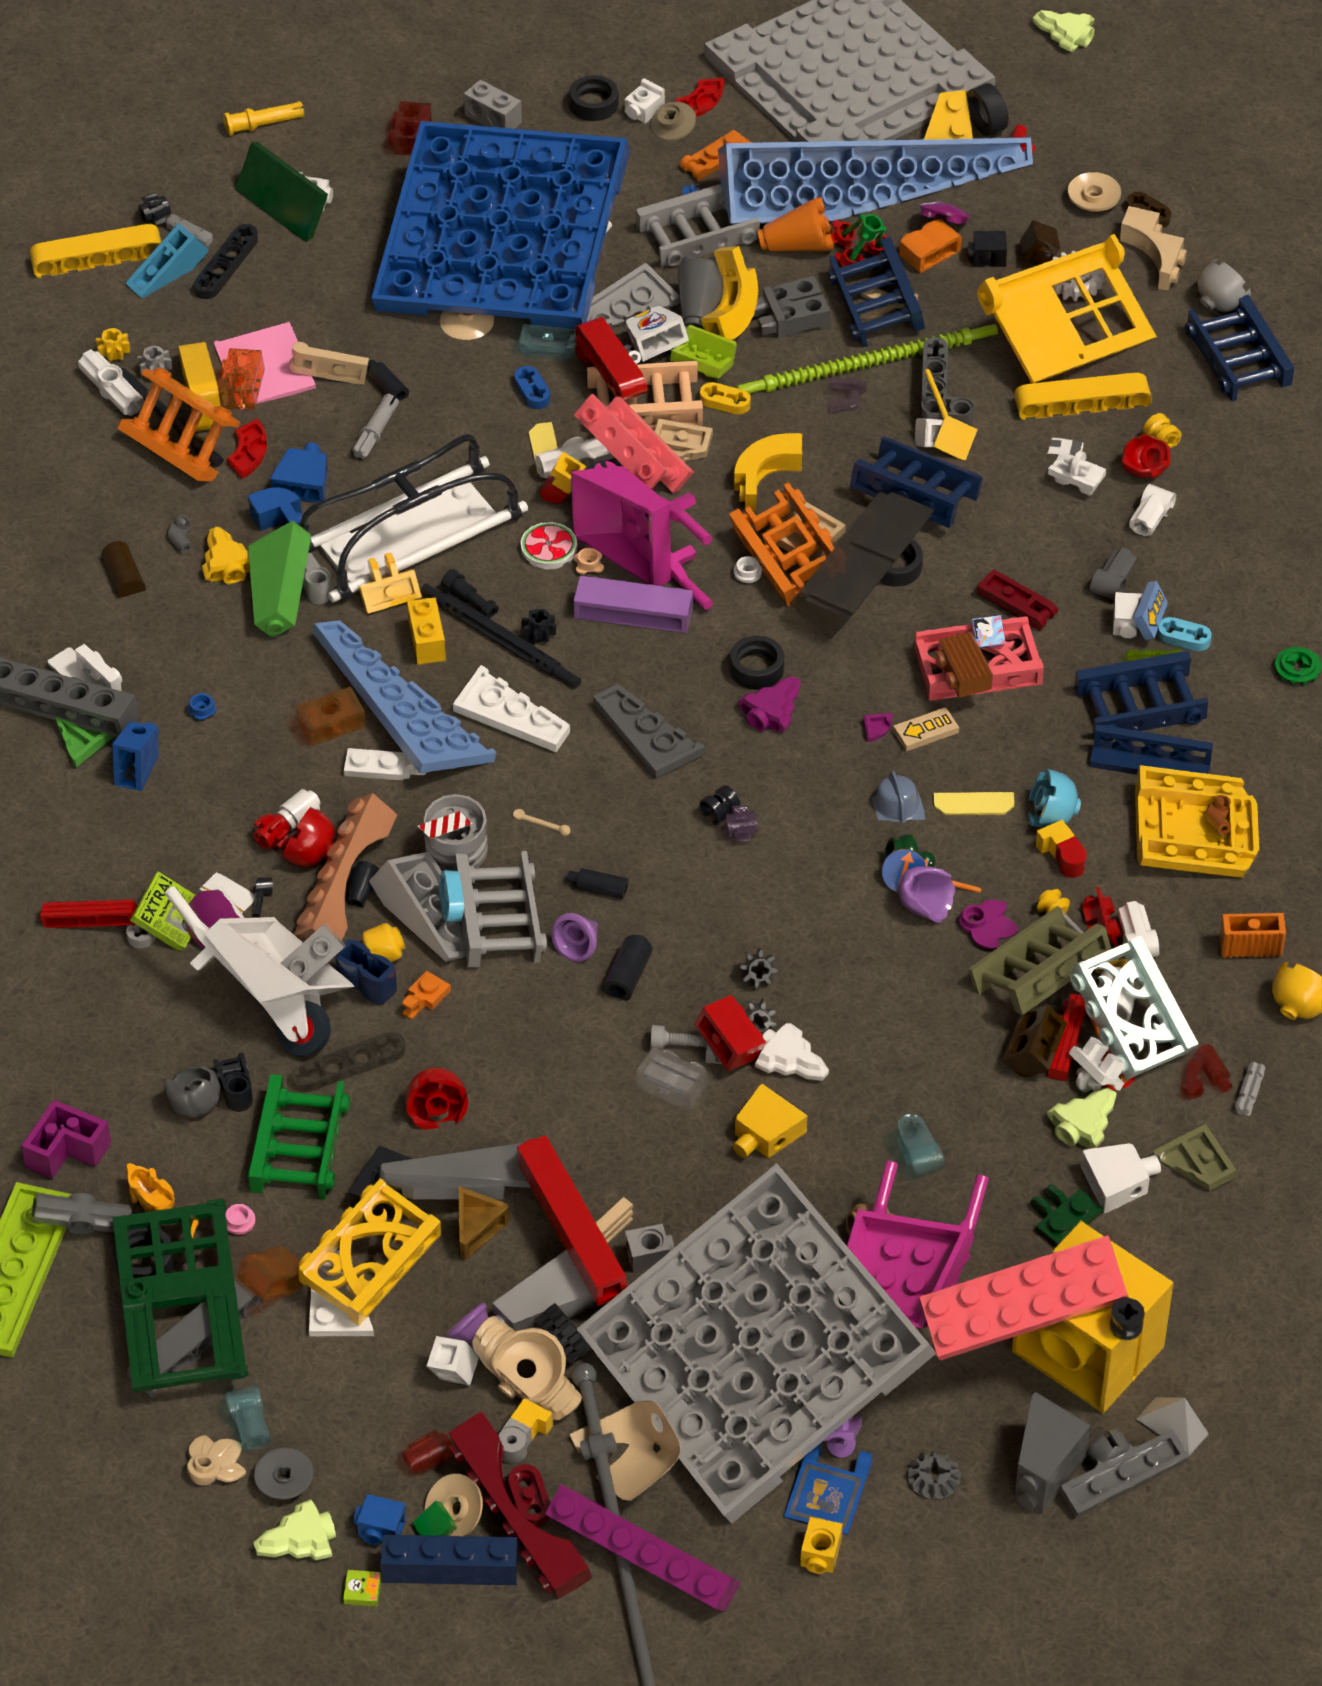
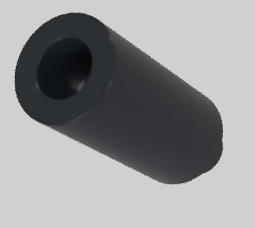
M375 360L368 362V376L385 394L394 396L392 401L396 398L398 401H401L408 397L409 389L383 362H376Z
M581 868L579 872L570 870L567 876V882L577 884L576 888L579 890L624 899L629 884V879L626 877Z

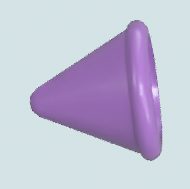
M574 913L561 915L556 919L551 930L555 949L568 960L574 962L587 960L592 956L597 946L598 923Z
M478 1304L448 1331L444 1337L465 1341L473 1348L472 1343L480 1324L488 1318L486 1304Z

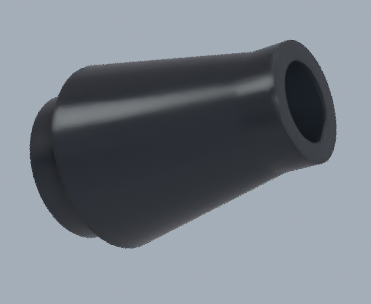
M358 861L351 868L349 896L347 899L349 905L365 906L366 900L373 890L369 880L379 870L376 865L367 861Z

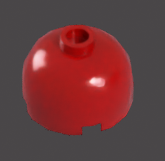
M309 807L297 825V830L293 837H290L281 856L287 862L303 868L316 866L323 858L327 860L329 857L327 853L334 844L335 836L334 825L329 817L321 811Z
M431 1067L422 1070L412 1078L407 1086L405 1104L408 1115L413 1119V1123L425 1130L441 1128L435 1123L455 1121L457 1124L463 1119L468 1110L469 1100L462 1080L454 1072L447 1069ZM449 1110L448 1116L439 1122L430 1119L432 1115L439 1116Z

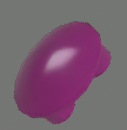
M930 202L919 205L921 215L941 218L943 214L947 215L946 221L966 224L967 219L971 217L959 207L948 203Z
M218 889L202 891L195 895L188 904L200 921L208 928H211L219 919L240 918L235 913L231 902ZM186 923L191 938L198 946L206 948Z

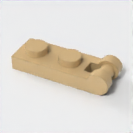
M303 342L293 344L292 355L294 357L291 358L289 365L292 372L353 384H365L369 358L312 348Z

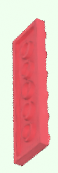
M1108 1235L920 1296L935 1350L940 1361L1113 1305L1119 1299L1129 1298Z

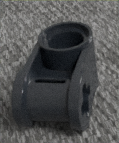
M238 1053V1057L223 1061L218 1059L212 1060L214 1072L217 1075L227 1107L236 1112L249 1109L253 1103V1093L244 1053Z

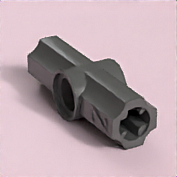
M36 1193L31 1208L32 1222L66 1226L69 1232L79 1235L89 1234L94 1230L114 1233L113 1217L131 1214L129 1205L96 1201L94 1196L87 1193H75L69 1197Z

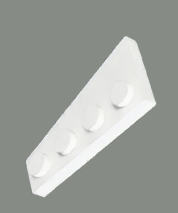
M480 665L453 703V712L554 752L558 751L570 733V725L543 706L537 707L531 703L528 696L522 692L518 694L509 688L508 683L500 677L496 679L491 676L489 670Z

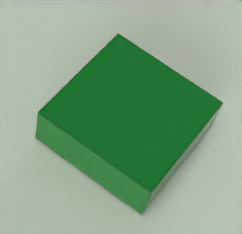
M436 1500L412 1522L419 1534L426 1536H449L458 1528L442 1502Z

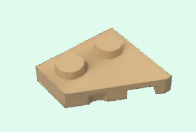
M658 419L655 433L685 462L707 457L713 436V428Z

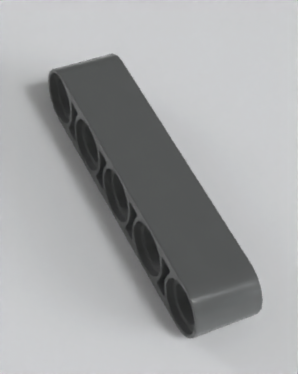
M242 1275L234 1276L239 1318L240 1323H242L250 1316L249 1312L256 1306H262L265 1296ZM207 1301L202 1302L156 1341L160 1374L179 1372L186 1365L190 1367L203 1356L202 1352L209 1346L213 1347ZM129 1366L126 1375L131 1380V1371ZM158 1389L147 1390L144 1392L148 1394L150 1397H154V1392Z

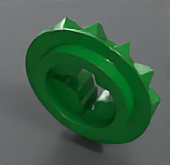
M1303 647L1287 648L1281 651L1275 660L1276 673L1281 675L1282 681L1290 680L1292 685L1296 682H1301L1305 686L1310 680L1315 682L1317 676L1321 673L1322 664L1320 658L1313 651ZM1301 660L1302 668L1300 671H1295L1294 666Z

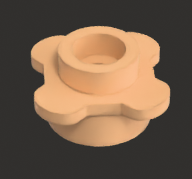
M584 548L574 556V561L578 565L576 572L580 575H585L589 572L601 573L604 570V565L600 561L602 554L594 548Z

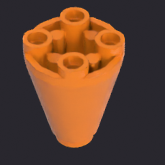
M822 197L807 201L764 225L763 229H759L758 237L762 250L769 249L770 252H824L834 249L832 236L828 234L832 233L829 219L824 214L825 207Z

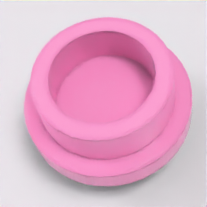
M235 1204L225 1213L227 1230L232 1234H246L255 1225V1215L246 1205Z

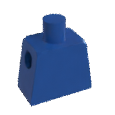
M311 442L305 444L303 450L288 449L271 476V488L288 489L297 494L302 501L317 503L324 500L328 477L327 455L320 453L321 448L319 445Z
M129 722L113 742L114 785L137 791L143 790L159 757V728L154 723L146 722L141 724ZM134 756L135 761L132 766H135V771L132 775L136 778V781L124 778Z

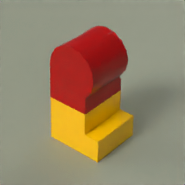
M562 452L540 491L541 497L549 502L562 503L571 492V471L584 470L587 466Z
M1063 820L1037 831L1036 847L1042 854L1050 851L1059 863L1060 872L1064 876L1076 878L1084 873L1087 852Z

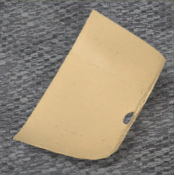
M638 1401L600 1420L603 1435L612 1432L616 1443L629 1444V1447L620 1459L610 1465L615 1494L622 1500L632 1501L659 1480L677 1461L681 1452L680 1441L657 1403L653 1401ZM652 1413H656L659 1416L663 1425L662 1432L655 1428L652 1421ZM588 1426L570 1434L578 1453L582 1452L580 1441L589 1439ZM655 1443L661 1448L659 1452L653 1450Z

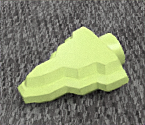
M1041 10L1033 16L1032 21L1041 30L1050 33L1051 39L1059 42V47L1073 52L1079 45L1086 48L1093 39L1094 28L1092 24L1094 18L1091 15L1085 13L1077 15L1070 12L1058 14L1052 11Z
M1106 1087L1093 1091L1085 1099L1074 1098L1067 1104L1058 1103L1047 1111V1116L1056 1126L1055 1134L1057 1138L1070 1147L1079 1143L1088 1149L1097 1148L1104 1140L1103 1131L1108 1126L1106 1116L1113 1110L1117 1093L1111 1088Z
M310 1499L296 1505L295 1512L284 1516L278 1527L265 1531L253 1544L258 1556L278 1557L290 1554L297 1559L311 1556L314 1560L332 1557L329 1540L336 1538V1532L329 1512L319 1514V1511Z

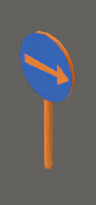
M900 849L892 852L886 857L882 866L884 882L891 890L897 892L903 873L914 867L926 866L924 859L917 852L910 849ZM952 881L956 888L981 892L979 887Z

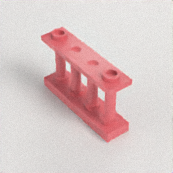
M591 394L574 414L627 470L649 488L653 489L661 481L672 493H676L693 475L694 471L621 397H615L606 408L594 394Z

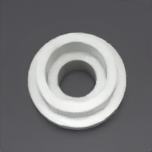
M749 556L742 557L734 566V576L740 582L753 583L762 576V567L757 559Z

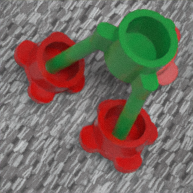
M860 214L859 218L852 224L841 222L840 220H835L832 223L833 230L831 236L833 244H839L845 249L843 254L836 253L835 259L840 263V268L862 261L863 257L859 253L861 249L864 253H869L872 256L879 255L878 252L883 251L880 240L888 237L884 235L886 227L883 226L882 220L877 215ZM857 228L860 240L854 250L849 249L853 245L852 241L856 237L855 229Z

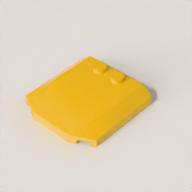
M1140 765L1135 787L1138 863L1142 866L1243 878L1259 852L1257 802L1253 795L1248 796L1244 790L1242 778ZM1218 795H1225L1231 801L1229 813L1226 817V820L1231 825V830L1226 835H1219L1206 818L1208 808L1215 802V797Z

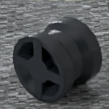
M1122 1298L1113 1304L1109 1325L1114 1336L1123 1340H1132L1141 1334L1145 1315L1142 1304L1132 1298Z

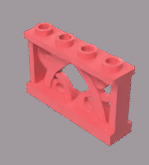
M1028 617L1002 620L1005 644L980 648L996 655V657L988 663L993 673L992 689L975 694L1043 684L1044 666L1036 649ZM971 624L915 633L914 651L918 659L929 701L957 697V694H955L954 689L950 690L948 688L944 668H942V673L933 674L931 666L939 667L936 660L928 655V652H937L936 650H938L941 638H950L952 635H961L963 632L967 633L968 631L973 634ZM1014 639H1020L1022 645L1011 651L1010 649L1014 646ZM1026 652L1028 661L1022 662L1019 656Z

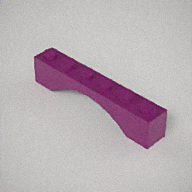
M560 1485L545 1513L547 1516L715 1609L725 1612L741 1584L737 1579L669 1544L564 1485Z

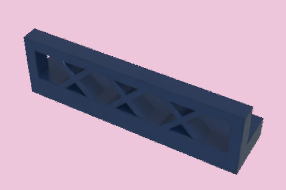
M1096 724L1090 767L1136 775L1140 765L1209 774L1213 743ZM1101 736L1113 737L1116 741H1102ZM1132 742H1142L1145 746H1134ZM1162 746L1172 747V748L1174 749V751H1172V752H1170V751H1164V750H1163L1162 748H1160V747H1162ZM1190 752H1205L1206 755L1205 757L1194 756Z

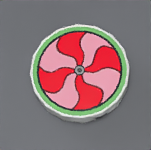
M554 522L539 523L530 527L521 539L522 556L537 568H560L563 564L573 560L577 552L576 536L571 529L563 524Z

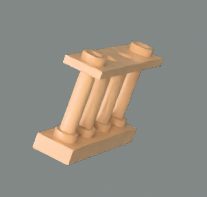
M697 361L636 364L644 375L647 385H652L654 403L637 404V397L626 400V403L652 429L656 428L658 419L703 426L702 400L692 401L690 382H698ZM587 367L588 389L597 388L598 399L607 408L609 405V386L596 367ZM679 383L681 402L665 403L663 384Z

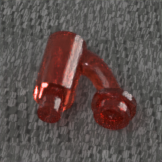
M1207 1044L1197 1049L1187 1066L1186 1082L1181 1089L1183 1095L1192 1100L1204 1093V1083L1200 1078H1197L1200 1069L1203 1070L1212 1086L1218 1085L1223 1093L1229 1091L1232 1088V1084L1229 1081L1231 1074L1211 1044Z

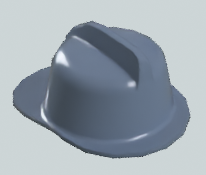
M891 771L889 777L881 781L876 796L872 797L878 820L901 821L902 823H905L906 820H925V811L921 798L912 780L905 776L896 775L895 771Z

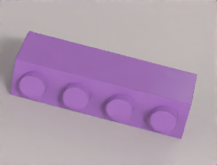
M580 576L574 598V618L683 633L688 631L693 610V590L597 577Z

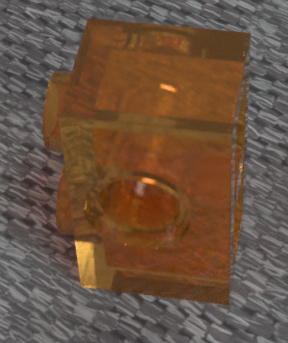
M351 687L337 690L331 694L297 705L298 723L311 747L366 728L364 709Z

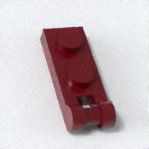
M995 569L977 585V594L1018 617H1028L1029 625L1039 631L1046 626L1049 618H1054L1058 613V607L1055 603Z

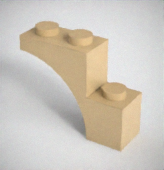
M1129 206L1121 225L1120 241L1139 248L1154 261L1159 272L1158 289L1169 291L1171 283L1176 284L1180 273L1178 265L1183 266L1185 263L1187 250L1183 249L1184 238L1162 233L1163 225L1159 224L1160 213Z

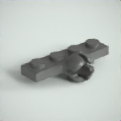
M1117 1429L1107 1431L1109 1435L1107 1438L1103 1434L1096 1437L1090 1443L1087 1451L1095 1463V1468L1064 1483L1059 1488L1060 1494L1075 1518L1187 1462L1189 1455L1174 1431L1171 1429L1135 1447L1130 1445L1123 1433Z

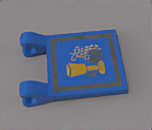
M821 1442L803 1458L784 1518L805 1524L809 1523L810 1517L842 1523V1534L848 1535L872 1467L873 1456L871 1453L861 1451L853 1473L817 1463L822 1451Z

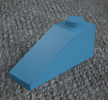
M178 223L125 284L141 298H144L193 270L210 250Z

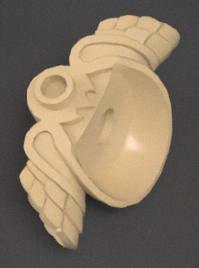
M491 1316L480 1324L473 1339V1350L479 1356L484 1366L501 1382L497 1387L504 1395L511 1400L517 1396L519 1399L523 1400L525 1398L552 1412L553 1420L564 1418L578 1407L582 1396L575 1389L574 1385L569 1382L567 1377L564 1376L566 1356L563 1346L554 1335L537 1328L515 1331L506 1323L501 1322L496 1316ZM528 1359L535 1364L536 1372L532 1377L523 1378L518 1374L517 1365L521 1360Z

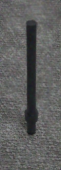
M121 368L123 378L145 401L149 390L125 368ZM157 399L154 410L163 418L167 406ZM176 416L172 427L182 434L186 424ZM194 433L190 443L193 445V450L199 455L206 438L199 437ZM213 449L209 461L214 466L219 467L224 459Z

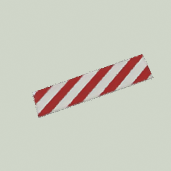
M458 811L418 825V827L432 839L473 823Z

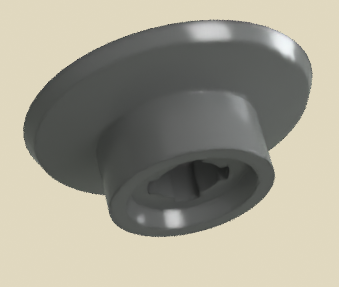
M278 1448L269 1451L260 1458L254 1470V1479L257 1487L264 1494L275 1499H290L300 1495L309 1487L314 1475L310 1459L303 1452L293 1448ZM280 1476H290L289 1479H279Z

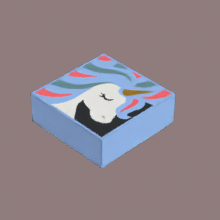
M1001 615L971 620L973 636L979 648L1005 644Z

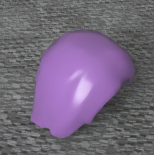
M918 866L908 869L903 873L898 885L897 892L901 905L912 914L941 923L947 917V912L953 905V896L956 890L951 881L952 876L943 869Z

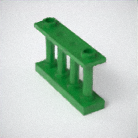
M270 1074L248 1176L251 1193L263 1194L265 1183L270 1184L271 1181L318 1185L319 1199L325 1200L327 1189L333 1190L335 1171H331L342 1114L348 1113L350 1108V1095L345 1094L344 1081H338L335 1096L289 1092L288 1088H284L283 1075ZM287 1104L332 1108L330 1121L283 1117L280 1110L281 1107H287ZM283 1129L327 1134L325 1147L279 1143L278 1139H275L276 1132H282ZM277 1155L322 1159L319 1173L277 1169L269 1165L270 1158H276Z

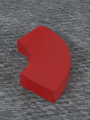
M724 78L699 79L696 89L691 94L676 98L675 102L689 105L694 110L696 117H699L713 109L720 101L724 92Z
M258 418L234 430L238 440V447L232 455L226 458L227 464L241 479L253 473L262 463L266 454V432Z

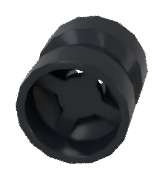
M723 785L715 791L713 796L708 795L701 799L699 807L705 817L711 813L716 814L717 819L712 823L718 825L724 821L727 814L733 815L739 811L741 803L734 790L727 785Z

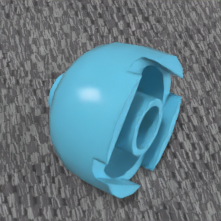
M1045 769L1046 773L1040 772L1029 796V800L1034 801L1035 816L1028 812L1029 824L1041 829L1060 820L1067 824L1073 815L1076 816L1081 806V800L1078 798L1074 782L1065 774L1050 769ZM1038 810H1042L1040 818L1036 814Z

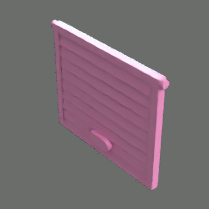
M290 322L220 342L214 341V346L240 410L245 409V406L291 396L316 388L312 376L294 373L289 368L290 360L294 357L292 355V346L298 342Z

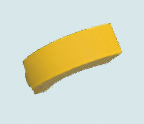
M739 246L721 247L713 251L723 278V295L718 307L713 312L700 318L704 330L730 340L738 337L747 328L754 315L758 298V281L755 268H746Z
M802 433L768 436L756 441L741 454L735 466L734 490H740V502H745V508L750 506L753 511H756L757 486L768 474L777 471H802Z

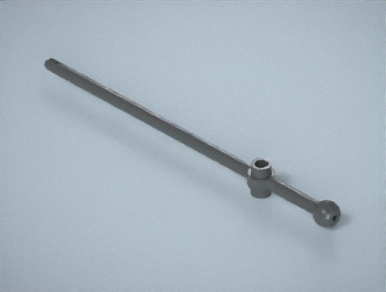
M580 1363L572 1370L571 1379L576 1386L580 1387L590 1434L589 1439L580 1441L582 1454L585 1460L595 1459L605 1508L620 1516L608 1461L609 1453L618 1451L616 1440L612 1432L604 1435L602 1432L593 1389L597 1372L592 1365ZM614 1553L642 1686H656L630 1561Z

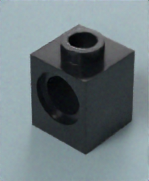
M973 231V242H968V258H973L974 267H986V265H989V267H1006V231Z

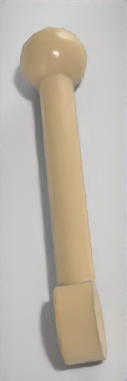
M517 809L513 812V817L516 820L523 819L558 831L563 836L570 834L571 830L568 825L559 826L526 815L522 809Z

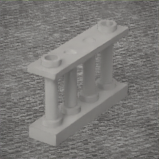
M721 184L636 209V228L639 233L652 232L661 246L659 247V265L661 268L669 265L677 266L685 256L696 258L713 253V251L721 247H732L742 243L750 244L759 239L760 221L758 218L720 228L711 212L721 209L727 211ZM697 216L701 217L710 232L696 236L687 219ZM676 224L685 239L671 243L662 227Z
M521 851L518 867L474 868V865L469 866L468 854H455L453 871H458L460 874L464 898L461 928L467 967H480L481 955L486 954V951L532 949L534 963L540 962L541 953L546 952L547 940L546 934H541L532 884V881L535 879L534 863H529L527 851ZM520 878L522 890L478 892V889H473L472 884L475 883V880ZM524 902L526 911L523 914L482 915L481 912H476V907L479 904ZM528 925L530 937L486 939L485 936H480V931H482L483 927Z

